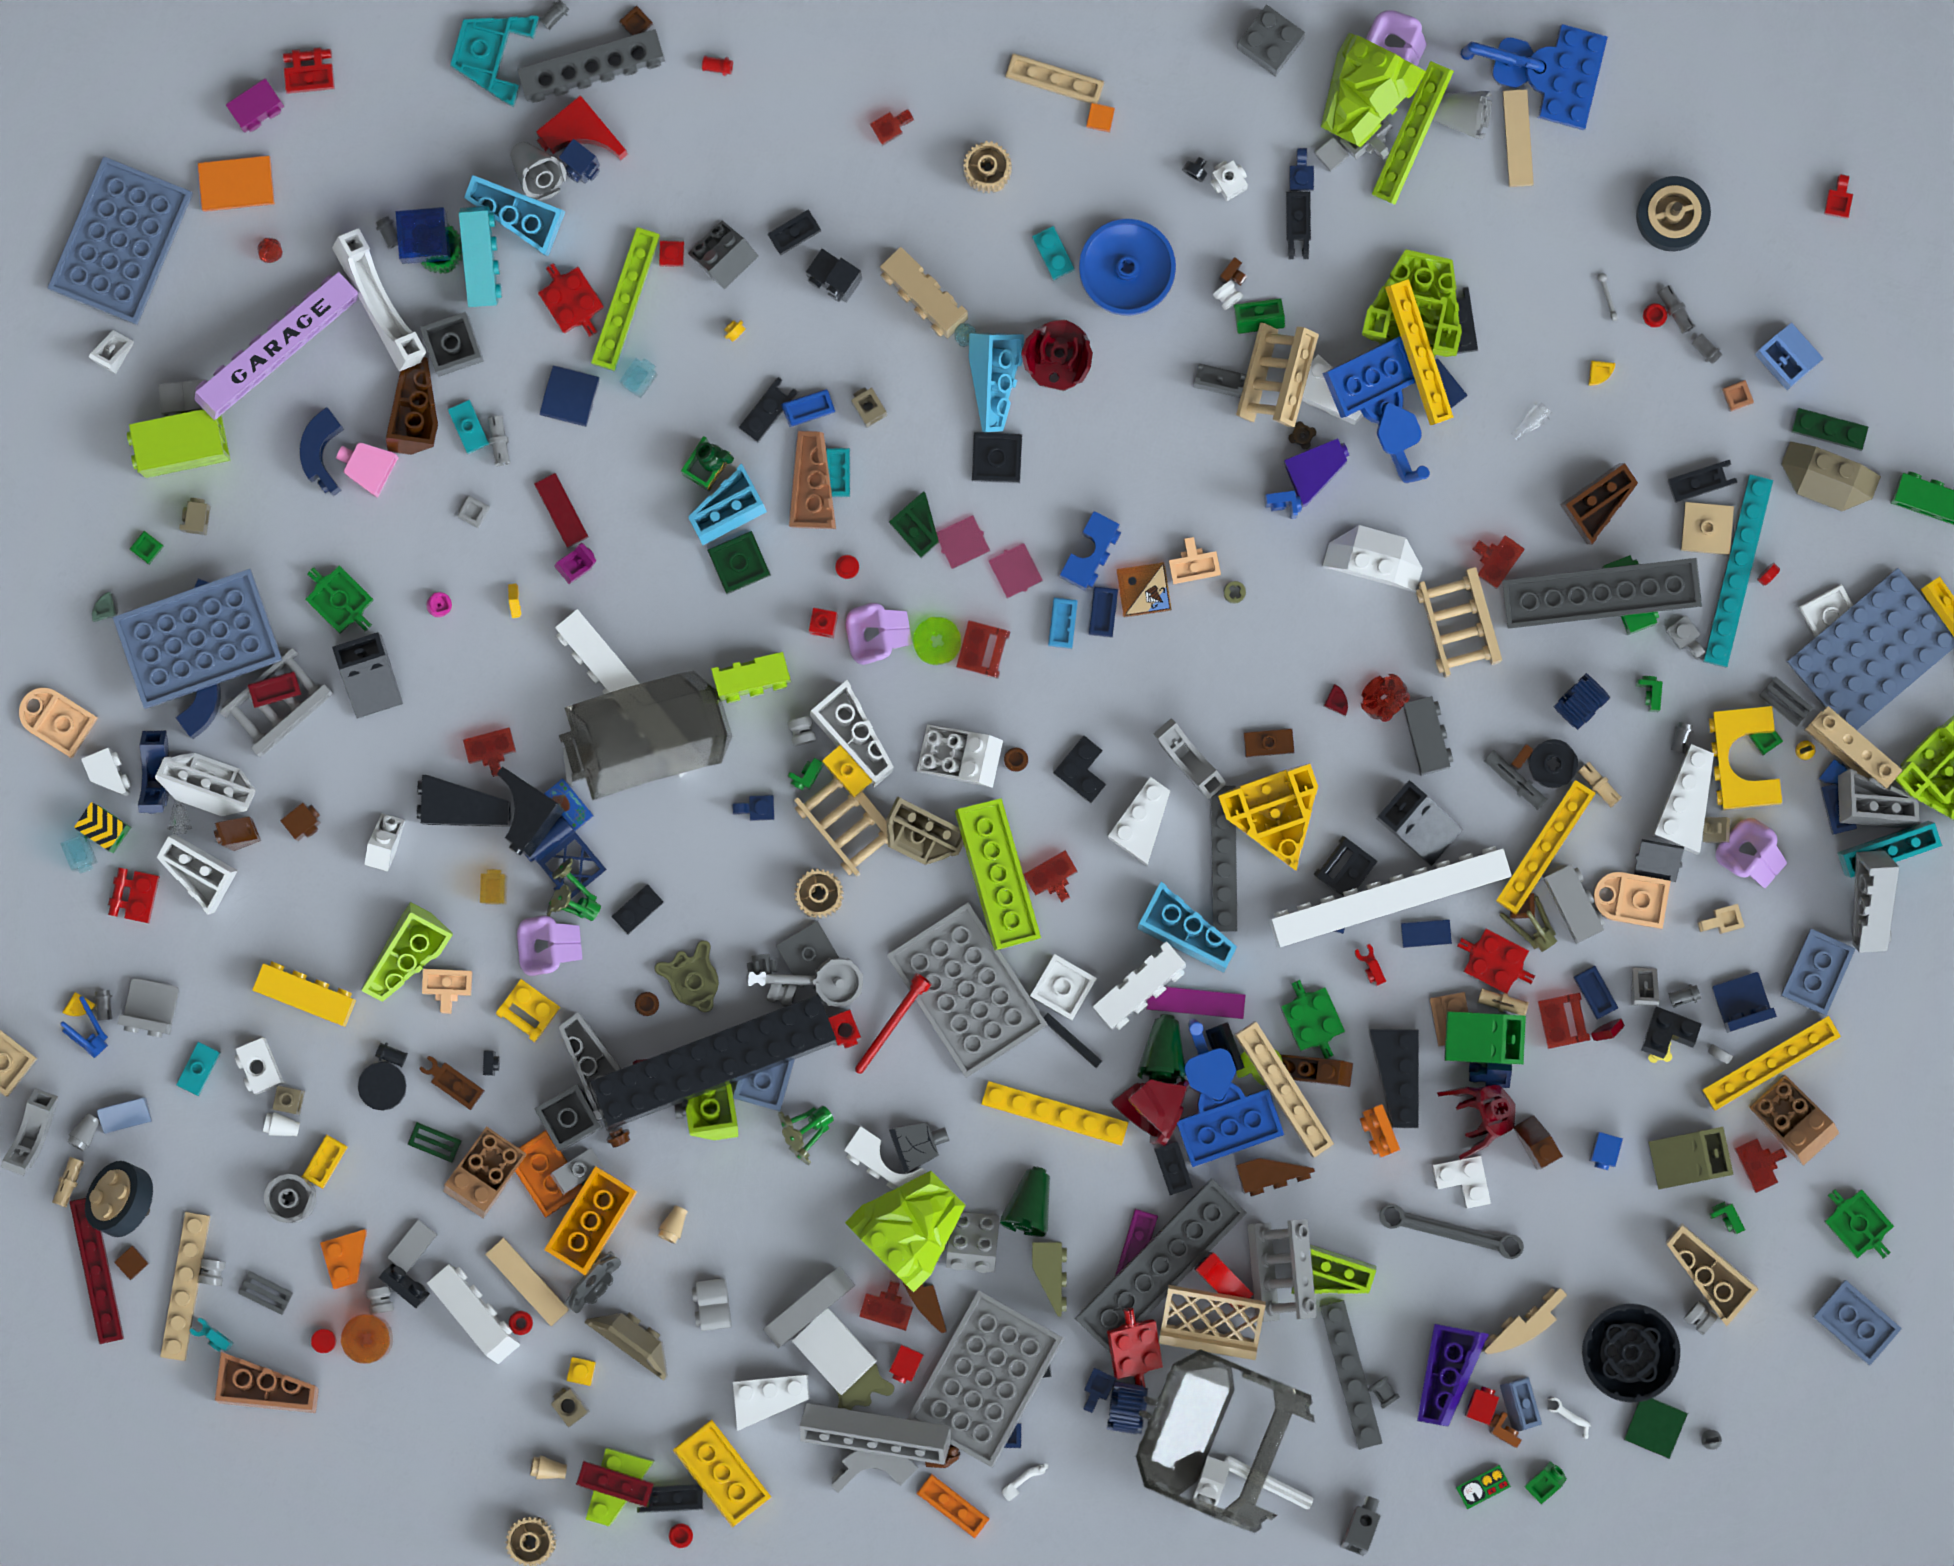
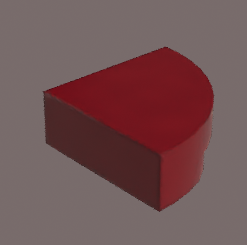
M1334 684L1324 707L1346 716L1348 711L1346 695L1339 686Z
M1621 1018L1595 1029L1591 1036L1594 1041L1612 1039L1625 1025Z

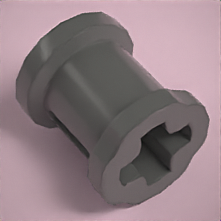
M1386 1376L1368 1388L1370 1392H1374L1381 1402L1380 1406L1382 1409L1400 1397L1394 1393L1387 1382L1388 1378Z

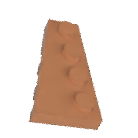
M798 431L789 527L836 529L825 439L822 432Z

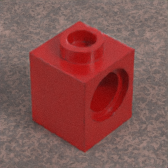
M813 608L809 627L810 635L834 639L838 613Z
M851 1010L828 1018L838 1046L843 1045L846 1049L858 1044L857 1039H860L861 1035ZM842 1024L851 1025L852 1033L850 1036H840L838 1030Z
M901 1345L889 1371L893 1373L892 1378L903 1384L907 1380L912 1382L924 1354Z
M1481 1386L1480 1390L1474 1388L1465 1416L1490 1425L1500 1397L1494 1396L1495 1390L1484 1386Z

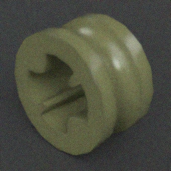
M1238 581L1230 582L1224 588L1225 599L1233 604L1241 602L1246 595L1244 585ZM1231 586H1233L1234 589L1236 588V586L1241 589L1239 591V595L1241 596L1240 598L1236 599L1235 596L1234 599H1232L1229 596V594L1231 593L1229 588Z

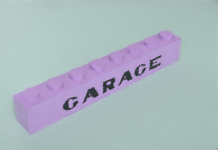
M339 272L333 277L331 275L327 276L321 282V287L318 290L308 292L300 305L290 307L285 313L286 316L281 321L275 320L267 328L268 331L263 336L257 335L249 343L250 347L245 351L239 350L232 357V362L227 366L221 365L214 372L213 378L209 381H202L196 387L195 401L213 420H216L357 301L358 291Z

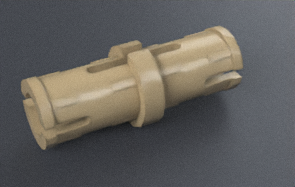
M1590 762L1578 771L1593 787L1591 790L1597 792L1610 808L1622 798L1608 783V778L1606 776L1603 778Z
M1483 988L1477 1002L1498 1008L1499 1012L1505 1010L1524 1016L1529 1005L1527 1001L1508 997L1507 993L1502 995Z
M69 1157L65 1172L58 1180L60 1183L52 1203L67 1208L74 1187L78 1185L76 1181L84 1164L83 1161Z

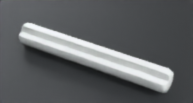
M1227 1456L1224 1462L1231 1464L1229 1471L1305 1509L1311 1507L1313 1503L1311 1496L1230 1456Z

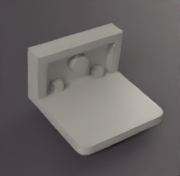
M137 978L132 979L124 1015H119L118 1024L124 1026V1031L138 1033L139 1029L148 1030L147 1035L162 1038V1033L170 1035L179 993L178 987Z
M962 1212L948 1239L946 1268L958 1271L974 1270L980 1273H995L1000 1218L997 1215Z

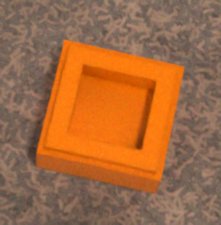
M1091 103L1086 128L1110 133L1115 108Z

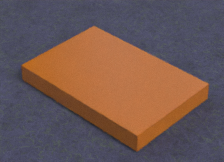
M270 156L198 163L203 212L275 204Z
M547 1130L519 1147V1149L526 1153V1156L515 1172L545 1218L577 1197L583 1187L582 1183L563 1195L550 1176L552 1172L568 1163L562 1152L557 1150Z

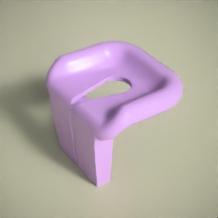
M1386 10L1377 15L1366 37L1367 40L1395 53L1418 66L1419 59H1421L1427 45L1421 32L1422 25L1419 20L1393 10ZM1395 34L1406 43L1403 48L1388 47L1385 45V38L1388 35Z
M869 603L853 608L846 617L845 624L850 653L858 664L866 665L885 659L891 654L892 649L913 645L907 611L885 610L878 603ZM867 627L878 628L879 634L872 640L867 641L864 636L865 629Z
M1754 818L1740 821L1730 831L1729 843H1720L1716 850V860L1720 865L1739 877L1750 876L1763 888H1766L1787 864L1776 846L1778 839L1775 832ZM1745 842H1751L1757 850L1756 854L1752 856L1741 853V845Z
M549 916L526 918L519 924L517 929L519 963L525 974L529 976L554 972L560 963L582 960L580 926L556 924V921ZM537 939L548 941V948L537 953L534 947L535 941Z

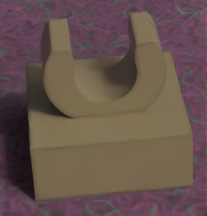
M1706 817L1703 827V842L1729 843L1730 818Z

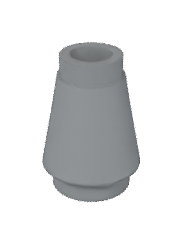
M87 1113L80 1123L68 1134L70 1137L67 1142L84 1151L86 1147H90L100 1120Z

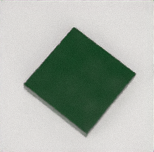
M752 531L708 549V553L727 595L771 576Z
M1653 1398L1638 1402L1623 1440L1670 1459L1688 1413Z

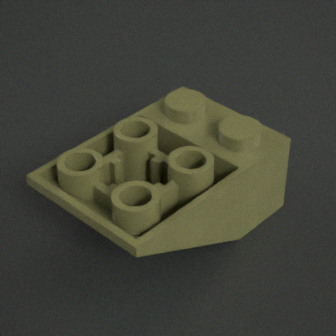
M1724 1127L1648 1142L1658 1190L1734 1175Z
M1032 1242V1268L1057 1316L1062 1317V1312H1066L1067 1297H1062V1287H1067V1272H1062V1262H1067V1248H1062V1243Z

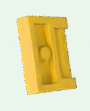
M520 979L504 1003L499 1007L496 1015L500 1018L504 1017L521 1029L535 1043L561 1007ZM514 1003L540 1023L534 1028L509 1008Z

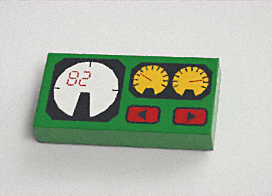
M1497 1465L1457 1486L1456 1489L1468 1510L1511 1486L1500 1465Z

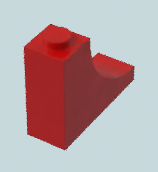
M581 95L536 131L539 137L536 140L545 152L549 149L552 154L567 147L575 139L580 144H592L603 147L617 156L620 161L628 155L626 149Z
M1214 1252L1195 1269L1219 1294L1251 1299L1254 1295ZM1228 1303L1235 1310L1234 1306Z

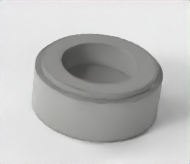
M1714 1044L1708 1050L1709 1054L1726 1064L1730 1063L1733 1058L1731 1054Z

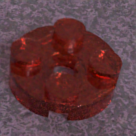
M1388 674L1390 677L1384 678L1381 676L1375 677L1363 689L1361 694L1363 703H1361V707L1369 717L1387 722L1409 701L1410 694L1407 692V686L1395 674ZM1386 695L1387 697L1382 700L1381 697Z

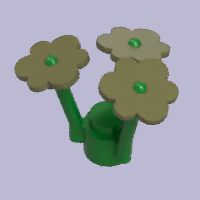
M569 858L553 872L552 876L554 879H557L559 876L561 878L566 876L586 898H580L577 903L571 901L569 887L562 885L560 890L554 891L546 914L550 917L552 911L556 913V911L563 910L575 914L582 919L586 918L589 921H593L599 914L601 905L595 902L597 897L591 894L570 873L573 859Z
M823 1105L818 1109L813 1107L809 1111L791 1119L789 1115L784 1116L782 1111L778 1112L785 1142L791 1145L789 1149L795 1156L808 1166L811 1164V1161L808 1159L810 1155L807 1151L824 1132L829 1130L828 1125L834 1121L831 1112ZM809 1117V1124L802 1129L797 1130L793 1128V1123ZM811 1128L818 1130L805 1147L802 1148L804 1146L802 1135Z

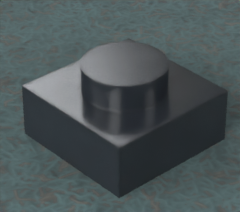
M484 1051L483 1075L495 1076V1071L500 1069V1056H496L495 1051Z

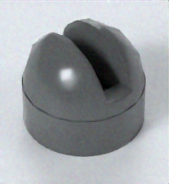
M1707 1430L1703 1433L1701 1441L1705 1448L1714 1450L1721 1445L1722 1438L1717 1431ZM1718 1437L1717 1442H1706L1708 1438Z

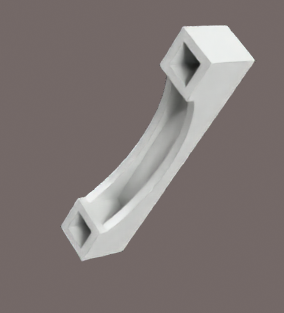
M358 228L338 236L332 249L352 286L358 291V297L397 369L400 372L419 364L426 351L416 332H412L404 323L388 298L371 259L370 248L360 229Z

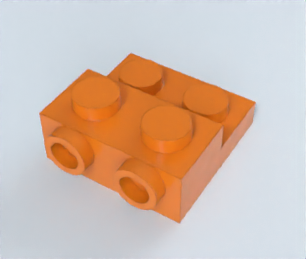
M1381 1104L1362 1112L1363 1117L1359 1120L1364 1132L1369 1131L1372 1140L1368 1142L1373 1155L1378 1154L1379 1158L1399 1151L1400 1147L1383 1105Z

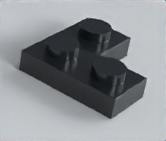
M1083 736L1053 772V774L1090 804L1106 786L1103 781L1088 770L1103 750L1086 736Z
M1656 1006L1641 1051L1664 1059L1671 1040L1693 1048L1702 1023Z

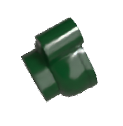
M709 442L702 443L696 450V457L700 465L709 472L718 470L723 463L731 464L734 460V457L729 452Z

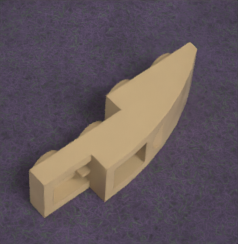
M1551 1288L1542 1297L1545 1302L1539 1308L1533 1306L1526 1313L1525 1317L1527 1320L1525 1322L1519 1316H1516L1514 1319L1510 1316L1501 1325L1503 1330L1497 1336L1493 1333L1486 1340V1347L1482 1351L1485 1354L1499 1353L1522 1345L1538 1336L1557 1320L1550 1312L1567 1294L1561 1288L1556 1290Z

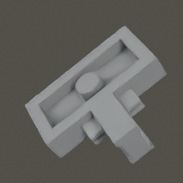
M1384 118L1380 122L1382 126L1361 147L1343 138L1340 140V143L1356 160L1366 151L1369 154L1374 151L1384 160L1390 153L1388 147L1384 144L1386 141L1384 136L1393 128Z

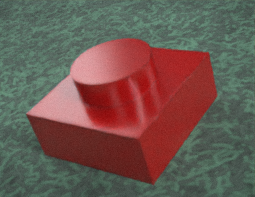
M660 241L659 265L684 267L685 243L682 241Z

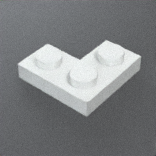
M1481 1156L1432 1165L1437 1189L1462 1185L1466 1209L1491 1204Z

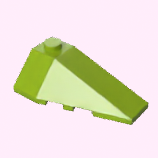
M409 902L361 991L383 1002L403 986L404 982L412 975L420 972L429 961L437 958L444 950L453 933L431 912Z
M731 1084L688 1100L686 1116L689 1135L714 1141L738 1137V1124Z

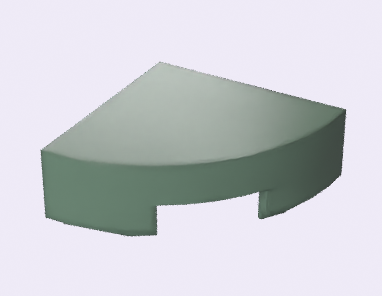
M111 592L103 594L96 602L92 611L93 622L117 616Z

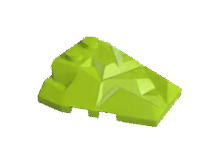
M1348 33L1337 53L1321 127L1361 147L1382 126L1380 122L1389 113L1393 115L1398 110L1396 106L1405 97L1410 98L1415 93L1426 71L1359 35Z
M1405 249L1390 273V277L1380 289L1375 301L1368 308L1362 335L1369 340L1379 342V345L1401 336L1385 287L1409 279L1434 358L1436 355L1443 357L1457 356L1462 328L1459 323V305L1456 299L1453 260Z
M1953 715L1942 726L1936 727L1901 763L1903 771L1895 779L1911 797L1954 820Z
M929 1171L861 1205L845 1224L897 1277L915 1292L932 1274L966 1205L932 1171Z

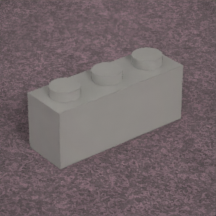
M1571 864L1543 878L1575 944L1604 930L1603 925H1605V921L1599 911L1595 912L1592 906L1594 899L1588 889L1584 890L1581 881L1584 879L1578 868L1574 869Z

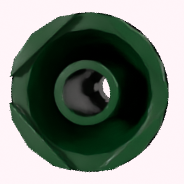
M1162 1014L1160 1018L1154 1020L1137 1070L1139 1078L1143 1079V1075L1149 1077V1080L1176 1084L1177 1079L1180 1078L1181 1082L1185 1081L1186 1073L1179 1021L1174 1019L1173 1015Z
M1036 1166L1026 1170L1001 1216L1000 1224L1003 1227L1014 1232L1017 1229L1024 1231V1235L1045 1237L1048 1231L1050 1176L1046 1174L1047 1170Z

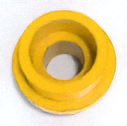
M731 321L724 329L726 332L724 337L726 339L729 338L732 342L736 340L746 329L742 325L743 321Z

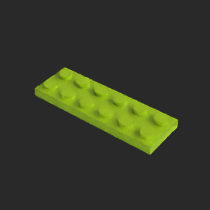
M1002 798L955 810L994 951L1040 939V931Z

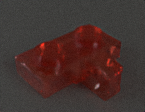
M1506 535L1497 546L1491 543L1488 547L1479 540L1472 549L1482 556L1479 561L1484 564L1478 572V576L1497 589L1525 549Z
M510 727L463 739L468 763L473 764L482 761L483 766H490L493 777L498 776L497 773L501 769L500 762L505 761L504 755L516 752Z
M1065 850L1023 875L1035 896L1048 890L1050 895L1056 892L1060 901L1064 902L1070 898L1065 889V886L1069 884L1067 878L1078 871Z
M1758 1138L1734 1148L1755 1193L1778 1183L1773 1170L1778 1168L1776 1162L1787 1157L1783 1148L1772 1153L1769 1148L1763 1150Z
M890 1281L887 1292L881 1291L880 1296L866 1293L859 1317L906 1331L913 1307L901 1303L902 1297L897 1296L900 1283Z

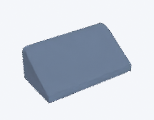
M139 1098L97 1109L104 1134L152 1122L146 1098Z
M1529 1377L1500 1385L1511 1428L1518 1432L1542 1425Z

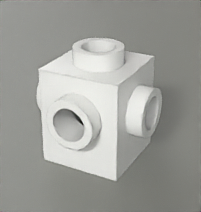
M1223 161L1214 167L1215 171L1212 172L1213 180L1210 182L1217 194L1222 193L1226 202L1247 190L1248 184L1244 179L1247 175L1240 164L1236 166L1234 161L1229 163Z

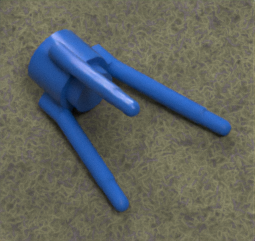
M80 996L79 999L98 1036L93 1033L87 1039H84L64 1021L60 1024L64 1027L63 1033L95 1058L108 1046L105 1042L108 1036L102 1031L85 998Z

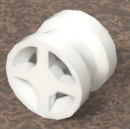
M1232 280L1224 284L1213 294L1215 299L1221 301L1224 310L1232 307L1243 297V294L1234 288L1235 284Z

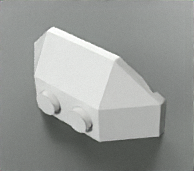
M1361 525L1330 542L1323 563L1325 568L1416 592L1422 572V567L1405 537Z
M197 753L183 754L172 758L171 756L164 757L155 776L156 780L175 800L219 816L247 811L256 792V789L251 786L241 769Z

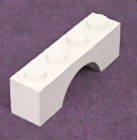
M861 1126L844 1150L849 1153L846 1157L856 1165L862 1162L869 1168L866 1172L877 1179L880 1176L884 1177L889 1181L887 1186L893 1190L927 1173L923 1168L909 1174H898L888 1169L882 1161L880 1154L882 1140Z

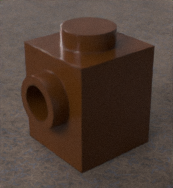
M305 803L300 804L280 820L297 841L301 840L304 836L309 838L319 830L317 826L321 824L317 819L320 816L318 811L312 804L307 806Z

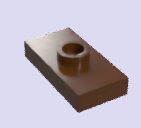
M1292 729L1244 733L1246 758L1295 753Z

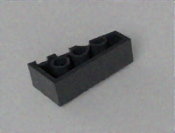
M1368 1030L1392 1128H1419V1030Z

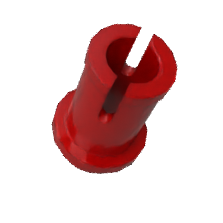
M706 55L703 57L702 71L723 73V76L731 75L733 60H729V57H725V59L708 57Z

